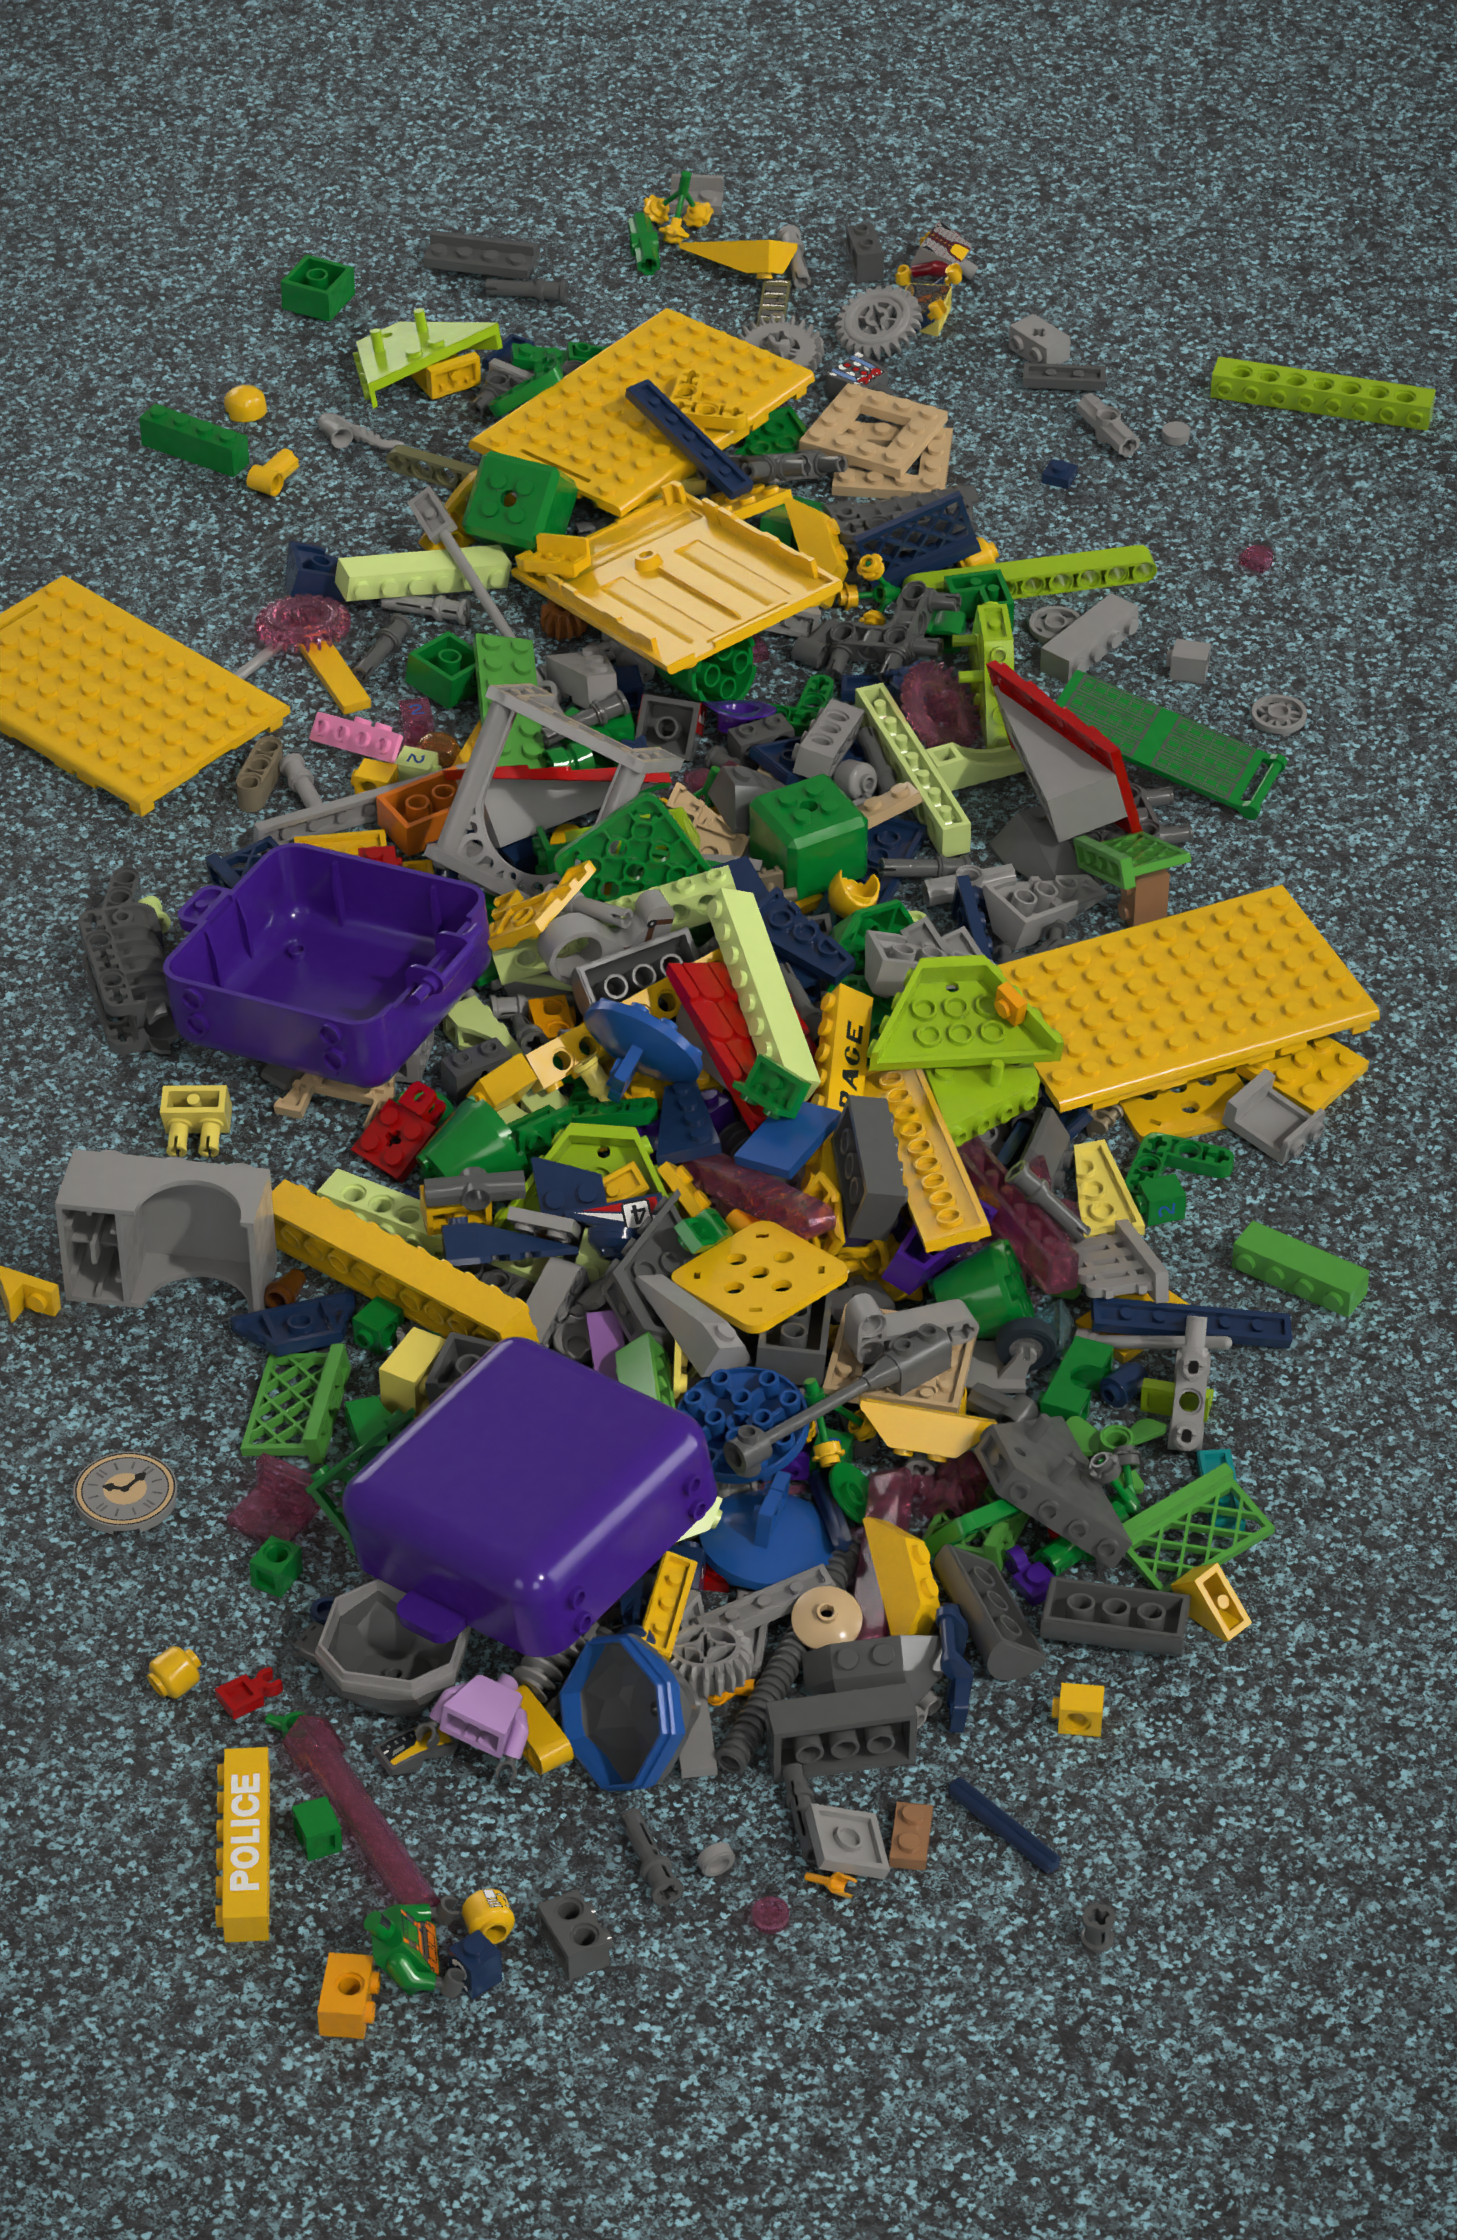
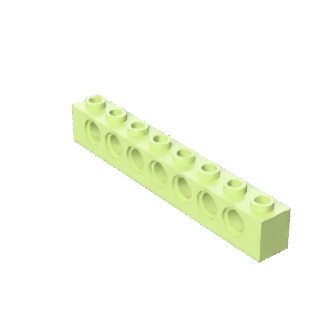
M884 683L856 688L855 707L865 710L861 728L867 727L868 731L869 727L874 729L888 765L894 768L897 773V783L909 781L920 792L923 802L911 809L920 824L927 825V835L938 853L945 857H952L970 852L971 822Z
M729 865L661 886L651 887L648 890H659L674 910L675 917L671 926V933L685 927L692 928L711 922L706 910L709 902L721 887L736 890ZM647 890L622 896L605 903L629 908L634 912L637 898ZM599 921L610 928L618 927L610 923ZM529 937L520 941L513 948L507 949L504 947L494 952L492 951L502 985L549 971L538 953V938L531 939ZM582 937L569 942L560 950L556 958H565L577 952L580 953L588 945L589 937Z
M338 1168L317 1191L318 1197L324 1196L343 1210L349 1209L366 1222L372 1221L383 1231L391 1235L397 1234L406 1243L414 1247L420 1246L431 1256L444 1259L442 1234L427 1236L419 1199ZM562 1255V1256H555V1257L564 1259V1258H563V1255ZM528 1257L513 1261L495 1260L488 1264L537 1283L551 1257Z

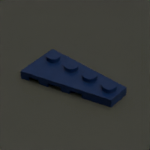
M776 886L757 903L774 952L834 986L839 984L855 969V959L831 936L826 937L820 931V926L813 919L808 920L801 913V908L795 902H789L784 897L783 891Z

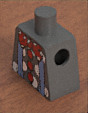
M861 352L855 353L825 374V397L831 400L835 399L847 383L857 384L867 389L885 392L894 396V390L888 387V371Z

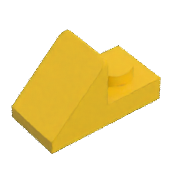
M0 1266V1295L11 1323L17 1319L25 1307L35 1312H41L53 1317L56 1316L61 1309L58 1284Z

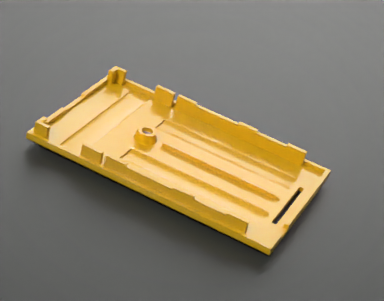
M665 308L564 376L558 383L545 389L469 441V448L483 455L489 451H494L556 467L575 481L579 489L577 498L585 496L597 502V507L621 518L631 510H636L655 501V498L662 493L660 486L673 480L682 482L695 473L697 469L625 397L627 387L649 379L670 399L678 375L682 370L688 368L701 370L704 373V389L700 401L736 404L747 409V426L741 430L698 427L722 451L750 434L749 430L754 431L769 420V413L792 397V399L798 400L807 393V386L815 381V375L810 369L770 353L768 350H763L749 344L747 341L740 340L726 332L710 327L703 322Z
M676 480L660 486L663 497L627 513L621 518L615 519V523L586 536L589 539L591 565L578 573L577 577L565 579L561 575L551 573L545 576H537L536 572L524 571L523 560L533 554L531 550L515 556L517 567L511 569L512 576L669 674H675L683 669H690L696 666L697 662L807 608L820 605L823 600L841 592L843 589L842 580L818 567L813 557L802 551L794 550L780 542L779 538L768 532H762L736 517L733 512L724 507H719L717 503L708 498L697 499L685 492L683 484Z
M65 575L0 614V731L10 738H16L54 761L55 765L71 775L77 774L78 779L94 789L102 787L127 802L129 810L141 817L155 809L154 802L198 774L200 769L229 750H235L265 729L267 732L272 733L283 725V718L291 713L290 706Z
M1282 884L998 965L1002 970L1003 976L1012 985L1020 989L1024 999L1032 1007L1037 1008L1045 1022L1052 1029L1057 1030L1063 1038L1064 1047L1061 1061L1034 1062L1039 1079L1045 1086L1046 1094L1060 1113L1090 1105L1092 1111L1118 1104L1120 1100L1158 1089L1161 1091L1187 1084L1189 1080L1248 1063V1065L1275 1058V1050H1278L1279 1055L1282 1056L1306 1049L1307 1041L1346 1029H1350L1353 1035L1370 1030L1371 1022L1380 1020V1012L1377 1005Z

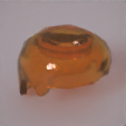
M429 732L421 736L416 745V748L438 752L439 765L442 768L446 765L451 767L461 752L458 741L444 732Z

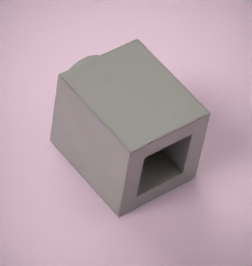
M1176 638L1173 650L1168 649L1166 657V667H1170V679L1205 684L1210 665L1211 643Z

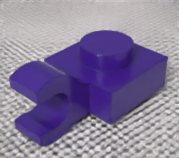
M1015 1545L1006 1550L1005 1554L1010 1560L1005 1562L1004 1566L1013 1574L1011 1585L1032 1607L1046 1600L1050 1577L1055 1576L1040 1561L1031 1565L1020 1546Z

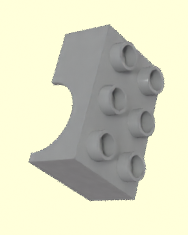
M73 1150L55 1201L65 1298L67 1301L144 1308L148 1299L158 1289L173 1281L190 1277H209L225 1281L236 1287L247 1300L249 1306L248 1313L265 1309V1290L273 1282L277 1269L270 1169L255 1168L244 1163L226 1165L188 1161L176 1156L156 1158L127 1155L115 1150H104L101 1152Z

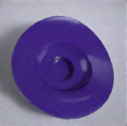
M702 701L703 705L718 713L717 729L723 733H728V729L753 722L755 719L774 715L777 712L775 706L761 701Z

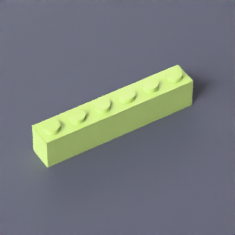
M500 545L460 548L485 589L508 588L512 563ZM447 549L338 558L335 584L346 602L473 591Z

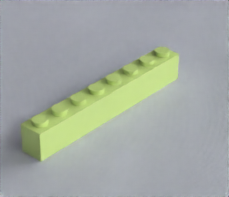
M721 887L706 908L707 915L710 918L724 963L732 980V986L738 994L740 1009L743 1012L749 1034L752 1036L757 1056L758 1054L767 1055L811 1083L812 1085L804 1099V1102H807L821 1083L754 894Z

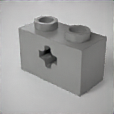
M1031 314L1009 326V349L1029 362L1062 364L1070 360L1071 337L1037 315Z

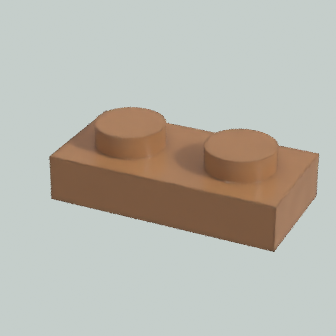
M897 1802L889 1867L926 1871L933 1805Z

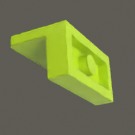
M1144 1377L1140 1411L1172 1416L1175 1383ZM1206 1388L1203 1422L1208 1420L1214 1397V1390ZM1185 1392L1181 1395L1179 1404L1184 1411L1191 1412L1198 1407L1199 1398L1194 1392Z

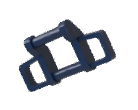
M943 1603L942 1607L936 1609L935 1621L938 1626L939 1636H941L942 1645L940 1668L948 1677L946 1700L949 1707V1732L963 1733L974 1679L973 1668L963 1658L968 1637V1623L961 1616L958 1604Z

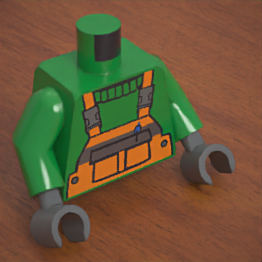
M453 1896L443 1897L437 1907H430L429 1903L391 1905L382 1913L379 1911L371 1912L364 1921V1928L371 1933L372 1952L375 1963L410 1996L421 1990L434 1992L435 1988H440L443 1995L448 1998H454L460 1994L465 1985L462 1982L465 1973L459 1968H450L444 1978L440 1977L436 1924L431 1921V1918H434L439 1924L446 1926L455 1920L460 1912L450 1911L457 1902V1899Z

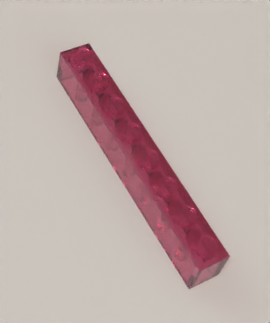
M979 1136L956 1147L977 1197L999 1210L990 1224V1228L1000 1240H1009L1020 1264L1045 1294H1059L1063 1291L1076 1289L1079 1254L1037 1204H1028L1024 1200V1195L1014 1185H1008L1004 1181L1008 1170Z

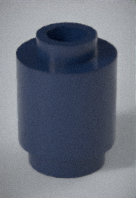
M1137 1362L1122 1364L1101 1380L1100 1392L1103 1400L1113 1407H1123L1141 1393L1144 1377L1149 1378L1147 1371Z

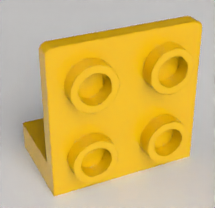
M475 351L462 356L456 353L410 376L432 400L443 398L446 395L461 390H468L481 384L480 356Z

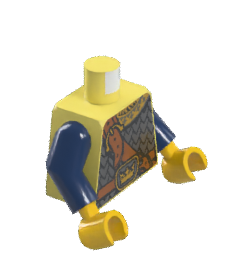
M953 263L945 269L948 277L942 276L933 284L910 283L907 285L905 291H910L911 295L917 298L918 304L922 308L923 322H920L921 331L914 328L915 332L939 336L951 310V283L956 285L962 280L963 270L958 263Z

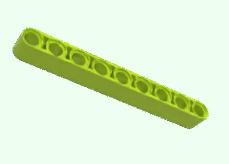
M1133 545L915 573L905 578L902 587L909 582L918 580L924 582L926 587L934 588L937 592L944 593V576L1001 569L1012 598L1020 599L1144 583L1155 577L1157 566L1146 546Z

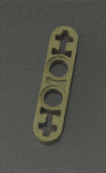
M396 445L386 456L387 465L394 472L454 490L469 473L478 469L477 466L405 445ZM419 461L425 462L429 466L430 471L424 470ZM444 468L451 470L455 478L449 477L445 473Z

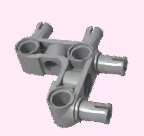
M1187 1316L1185 1345L1176 1351L1173 1379L1175 1381V1393L1167 1447L1170 1450L1189 1452L1202 1450L1206 1387L1209 1383L1211 1354L1208 1352V1348H1205L1208 1317ZM1189 1391L1194 1392L1199 1398L1198 1407L1191 1412L1184 1411L1179 1404L1181 1395Z

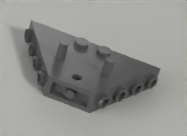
M678 1188L670 1199L665 1195L661 1198L653 1209V1212L657 1214L654 1220L649 1216L645 1219L637 1230V1233L641 1235L640 1238L636 1240L631 1237L620 1252L624 1256L623 1260L620 1262L618 1259H614L604 1273L609 1279L601 1289L630 1343L646 1332H649L655 1341L669 1354H674L675 1339L634 1280L636 1276L663 1274L671 1280V1275L677 1268L701 1255V1253L692 1254L691 1251H686L680 1245L677 1239L678 1233L673 1228L682 1221L674 1206L681 1196ZM729 1323L745 1345L754 1367H756L758 1347L752 1346L744 1331Z
M1042 1413L1038 1419L988 1426L981 1433V1441L974 1452L996 1494L1114 1569L1133 1543L1103 1491L1102 1484L1090 1477V1472L1088 1471L1090 1461L1082 1453L1063 1416L1050 1417Z

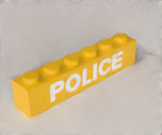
M268 1747L224 1749V1764L217 1765L218 1786H224L223 1792H217L218 1814H224V1819L217 1820V1842H223V1848H216L217 1870H223V1876H216L217 1899H223L222 1905H216L215 1907L216 1928H223L225 1943L269 1941L270 1763Z

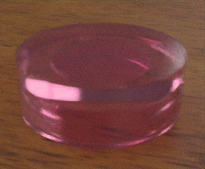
M778 1897L759 1899L752 1909L753 1925L759 1931L767 1934L783 1931L789 1924V1907L787 1903Z

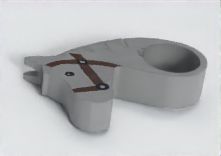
M647 890L637 898L633 918H625L632 921L628 928L624 929L620 926L610 928L585 914L569 913L554 919L548 924L538 938L537 950L553 977L572 986L571 974L574 968L670 933L675 912L659 890ZM589 937L588 945L580 953L577 952L565 958H556L560 950L569 942L578 938Z

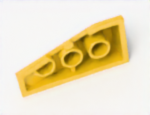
M775 240L679 243V248L739 271L756 274V279L770 280L772 279V274L784 273L798 249V244Z

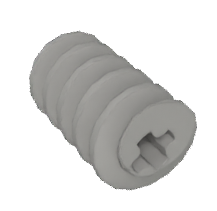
M580 1636L569 1648L549 1657H530L525 1655L521 1660V1665L513 1670V1676L518 1686L526 1685L539 1702L546 1703L548 1698L542 1690L545 1689L549 1692L556 1690V1686L550 1679L553 1678L557 1681L564 1679V1675L559 1670V1667L571 1670L572 1664L567 1657L569 1656L577 1660L579 1651L575 1646L584 1648L586 1642Z

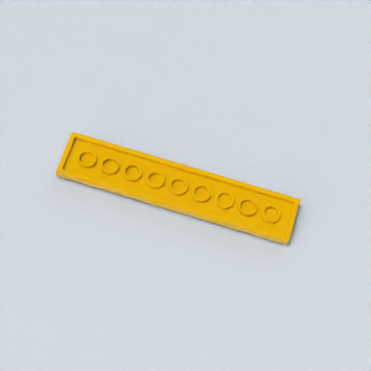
M867 1066L863 1096L887 1099L889 1112L893 1113L894 1137H897L899 1141L898 1159L903 1163L902 1179L904 1186L908 1188L906 1205L926 1253L943 1251L951 1246L966 1242H976L981 1238L992 1236L989 1222L923 1070L868 1071L869 1066Z

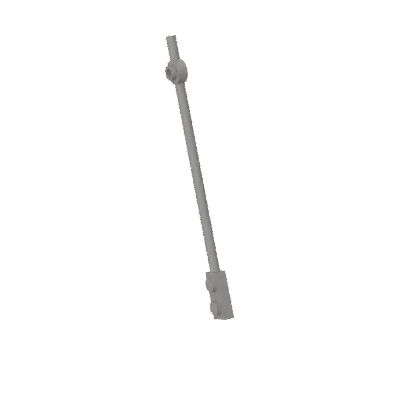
M429 485L408 501L407 504L429 539L435 545L440 541L443 542L501 636L516 638L451 535L458 527L436 492ZM536 669L538 687L556 696L550 708L563 714L564 712L559 706L562 700V691L554 682L543 680Z

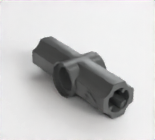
M469 1167L464 1169L459 1176L424 1179L426 1207L462 1204L468 1210L479 1211L486 1208L492 1201L525 1199L524 1171L487 1173L480 1167Z

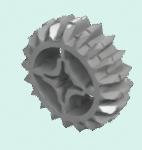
M705 1620L703 1624L696 1625L691 1622L689 1627H679L669 1662L676 1667L697 1695H704L707 1699L709 1695L721 1697L723 1692L734 1693L735 1687H743L745 1680L751 1678L754 1652H752L750 1638L744 1636L743 1630H734L731 1624L721 1626L720 1621L715 1624H707Z

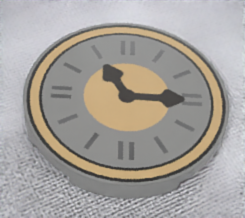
M118 1452L103 1456L87 1465L75 1481L73 1496L76 1511L87 1525L104 1533L114 1534L115 1531L137 1529L140 1532L149 1530L163 1522L175 1508L177 1498L176 1477L166 1463L149 1454Z

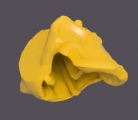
M891 1232L887 1241L873 1240L871 1243L861 1246L842 1247L834 1256L847 1265L848 1279L858 1275H862L868 1282L876 1279L893 1302L907 1299L923 1300L922 1289L928 1286V1282H925L912 1294L908 1295L881 1278L901 1243L896 1241Z

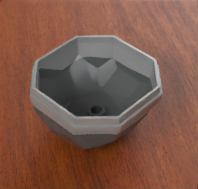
M376 1579L335 1597L318 1642L315 1657L328 1687L340 1696L357 1704L360 1708L389 1715L416 1716L436 1702L444 1690L455 1686L472 1627L467 1626L455 1639L449 1642H431L400 1624L396 1606L406 1593L382 1580Z

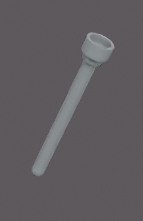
M1078 1328L1075 1336L1114 1346V1349H1181V1346L1185 1345V1336L1101 1335L1099 1332L1092 1331V1328ZM1206 1336L1205 1348H1208V1350H1227L1232 1346V1340L1228 1336Z

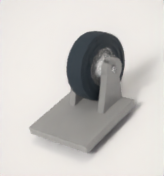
M1021 1317L1005 1323L998 1330L995 1341H976L965 1384L967 1393L971 1392L972 1387L977 1382L983 1383L1001 1393H1026L1025 1379L1028 1371L1046 1366L1055 1356L1057 1348L1056 1336L1052 1327L1037 1318Z

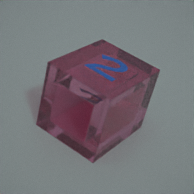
M428 697L398 701L399 724L405 746L434 742V723Z

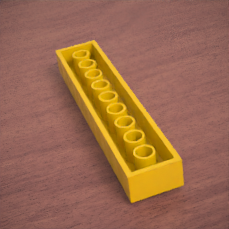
M284 1179L272 1191L276 1248L372 1300L379 1296L403 1308L404 1317L433 1332L439 1333L446 1339L450 1332H455L494 1342L510 1337H524L540 1344L537 1337V1329L529 1315L530 1309L520 1298H512L504 1294L497 1286L493 1284L487 1285L479 1281L472 1273H464L454 1268L447 1260H439L431 1256L424 1248L420 1246L414 1247L406 1243L399 1235H391L383 1231L376 1223L362 1220L353 1211L339 1208L324 1196L318 1197L301 1184L295 1185Z

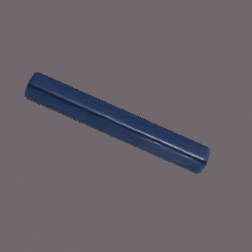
M814 1469L811 1471L812 1476L808 1478V1482L835 1550L842 1549L844 1553L850 1551L849 1546L854 1541L841 1507L832 1493L828 1474L826 1471L819 1472L818 1469Z
M957 1777L949 1784L948 1793L1044 1872L1051 1874L1055 1869H1058L1061 1858L1056 1852L964 1778Z

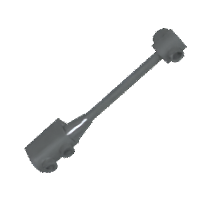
M923 1324L919 1327L918 1335L910 1339H896L893 1342V1349L882 1354L879 1360L859 1377V1380L766 1432L753 1425L741 1426L738 1429V1436L727 1441L723 1446V1453L727 1463L741 1477L750 1478L757 1476L761 1472V1462L772 1456V1444L865 1391L869 1392L888 1387L899 1396H903L951 1368L952 1345L948 1335L942 1328L934 1324Z

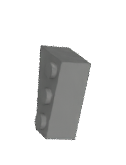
M586 647L582 649V652L545 656L547 680L554 682L560 688L563 698H567L570 695L572 696L573 703L585 709L589 708L592 701L606 699L614 695V691L617 690L616 672L604 650H599L598 647Z

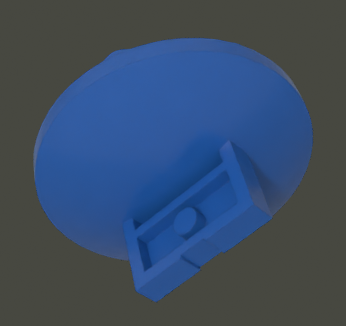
M600 998L599 1001L589 1006L584 1015V1023L590 1034L608 1054L616 1059L609 1073L610 1077L606 1085L611 1087L607 1098L619 1104L636 1072L656 1080L671 1083H692L697 1080L703 1070L702 1051L676 1031L678 1026L673 1021L667 1018L658 1019L649 1014V1010L642 1004L632 1002L631 1005L610 1001L606 998Z
M758 1367L718 1369L712 1373L711 1377H705L687 1390L676 1407L677 1410L694 1418L702 1427L707 1440L715 1481L720 1483L742 1484L759 1480L765 1485L767 1482H771L775 1477V1473L785 1468L799 1454L809 1433L810 1423L772 1444V1456L761 1462V1472L757 1476L745 1478L737 1475L727 1463L723 1453L724 1444L738 1436V1429L743 1425H753L766 1432L807 1409L804 1396L797 1386L774 1370Z
M778 1470L773 1482H767L764 1490L744 1491L723 1498L719 1507L723 1513L718 1525L714 1530L710 1528L709 1531L698 1536L699 1547L704 1548L706 1552V1563L716 1573L725 1578L729 1585L742 1586L759 1591L820 1564H824V1566L830 1564L828 1559L833 1557L831 1552L835 1549L821 1513L813 1504L788 1494L790 1473Z

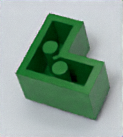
M1001 569L944 576V593H959L961 595L962 604L959 607V611L966 614V619L975 618L977 605H982L985 602L995 601L999 604H1007L1011 629L1013 631L1014 601Z

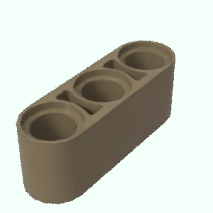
M265 736L258 739L236 778L237 805L240 810L244 812H257L264 807L281 775L279 763L283 759V746L279 738Z

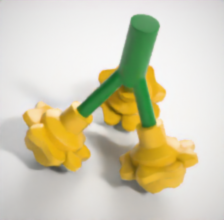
M689 171L681 173L678 190L667 199L657 198L653 194L649 198L644 199V214L651 218V222L662 225L664 222L669 221V203L679 197L675 217H672L671 224L658 230L663 234V241L671 244H679L683 239L689 238V234L681 227L682 219L680 216L684 198L689 203L687 213L683 217L687 227L695 226L700 228L701 226H706L714 212L709 202L700 203L693 201L688 192L692 176Z

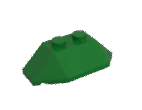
M898 899L856 910L836 924L829 933V936L855 959V969L851 971L854 972L865 968V934L867 930L901 935L900 930L915 922L904 905Z

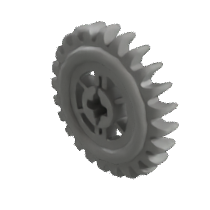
M880 285L876 286L875 290L871 288L866 289L865 294L862 292L857 293L858 298L856 299L850 298L848 300L849 305H844L841 308L842 313L838 314V322L835 324L836 337L840 341L841 347L843 349L846 348L849 355L853 353V350L854 353H862L864 351V355L870 358L871 353L874 352L877 360L880 361L882 351L889 358H891V348H895L901 354L899 345L901 342L910 347L907 336L917 339L914 328L921 331L920 322H923L922 308L918 304L917 298L912 296L910 291H903L901 287H896L893 290L892 285H887L885 289H882ZM875 310L877 311L878 317L880 319L882 331H880V326L874 312ZM894 311L897 313V318H892ZM860 323L866 326L863 330L860 329Z
M783 313L779 322H776L773 314H770L768 324L760 316L759 327L751 320L749 325L750 331L746 326H743L742 334H737L738 339L747 341L749 344L763 350H768L770 353L788 359L813 372L817 369V365L822 362V356L824 355L823 339L820 338V332L816 331L814 333L813 324H810L805 329L804 319L801 320L799 325H795L794 315L790 322L786 323Z

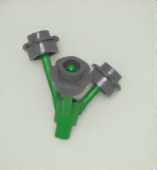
M1122 1445L1114 1448L1113 1454L1111 1452L1097 1453L1093 1456L1088 1466L1090 1477L1096 1479L1101 1484L1111 1483L1117 1494L1114 1497L1107 1496L1108 1500L1111 1503L1118 1501L1122 1504L1131 1518L1143 1512L1139 1506L1141 1502L1136 1497L1131 1471L1140 1468L1139 1459L1142 1457L1141 1452L1134 1450L1132 1445ZM1121 1472L1124 1473L1125 1488L1117 1479Z

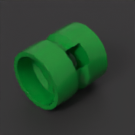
M577 742L567 744L566 749L558 746L544 750L542 753L543 759H546V768L571 766L572 770L595 769V761L591 749Z

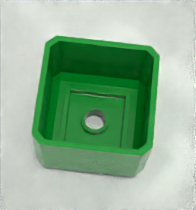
M489 451L481 457L461 525L468 535L485 546L500 545L504 551L521 554L527 550L535 553L537 552L536 535L539 533L565 535L579 489L574 480L556 467ZM509 493H515L517 496L515 504L511 507H505V496Z
M823 773L752 798L749 805L750 857L763 860V868H766V870H771L773 866L779 865L780 870L783 871V889L796 887L798 899L794 901L827 891L830 882L840 870H842V878L858 880L865 876L867 872L868 819L829 776Z

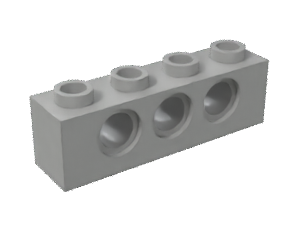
M831 699L825 708L821 707L816 719H812L808 731H804L800 744L796 743L791 757V760L795 761L793 773L807 778L824 773L831 778L837 766L857 738L856 734L860 730L865 710Z

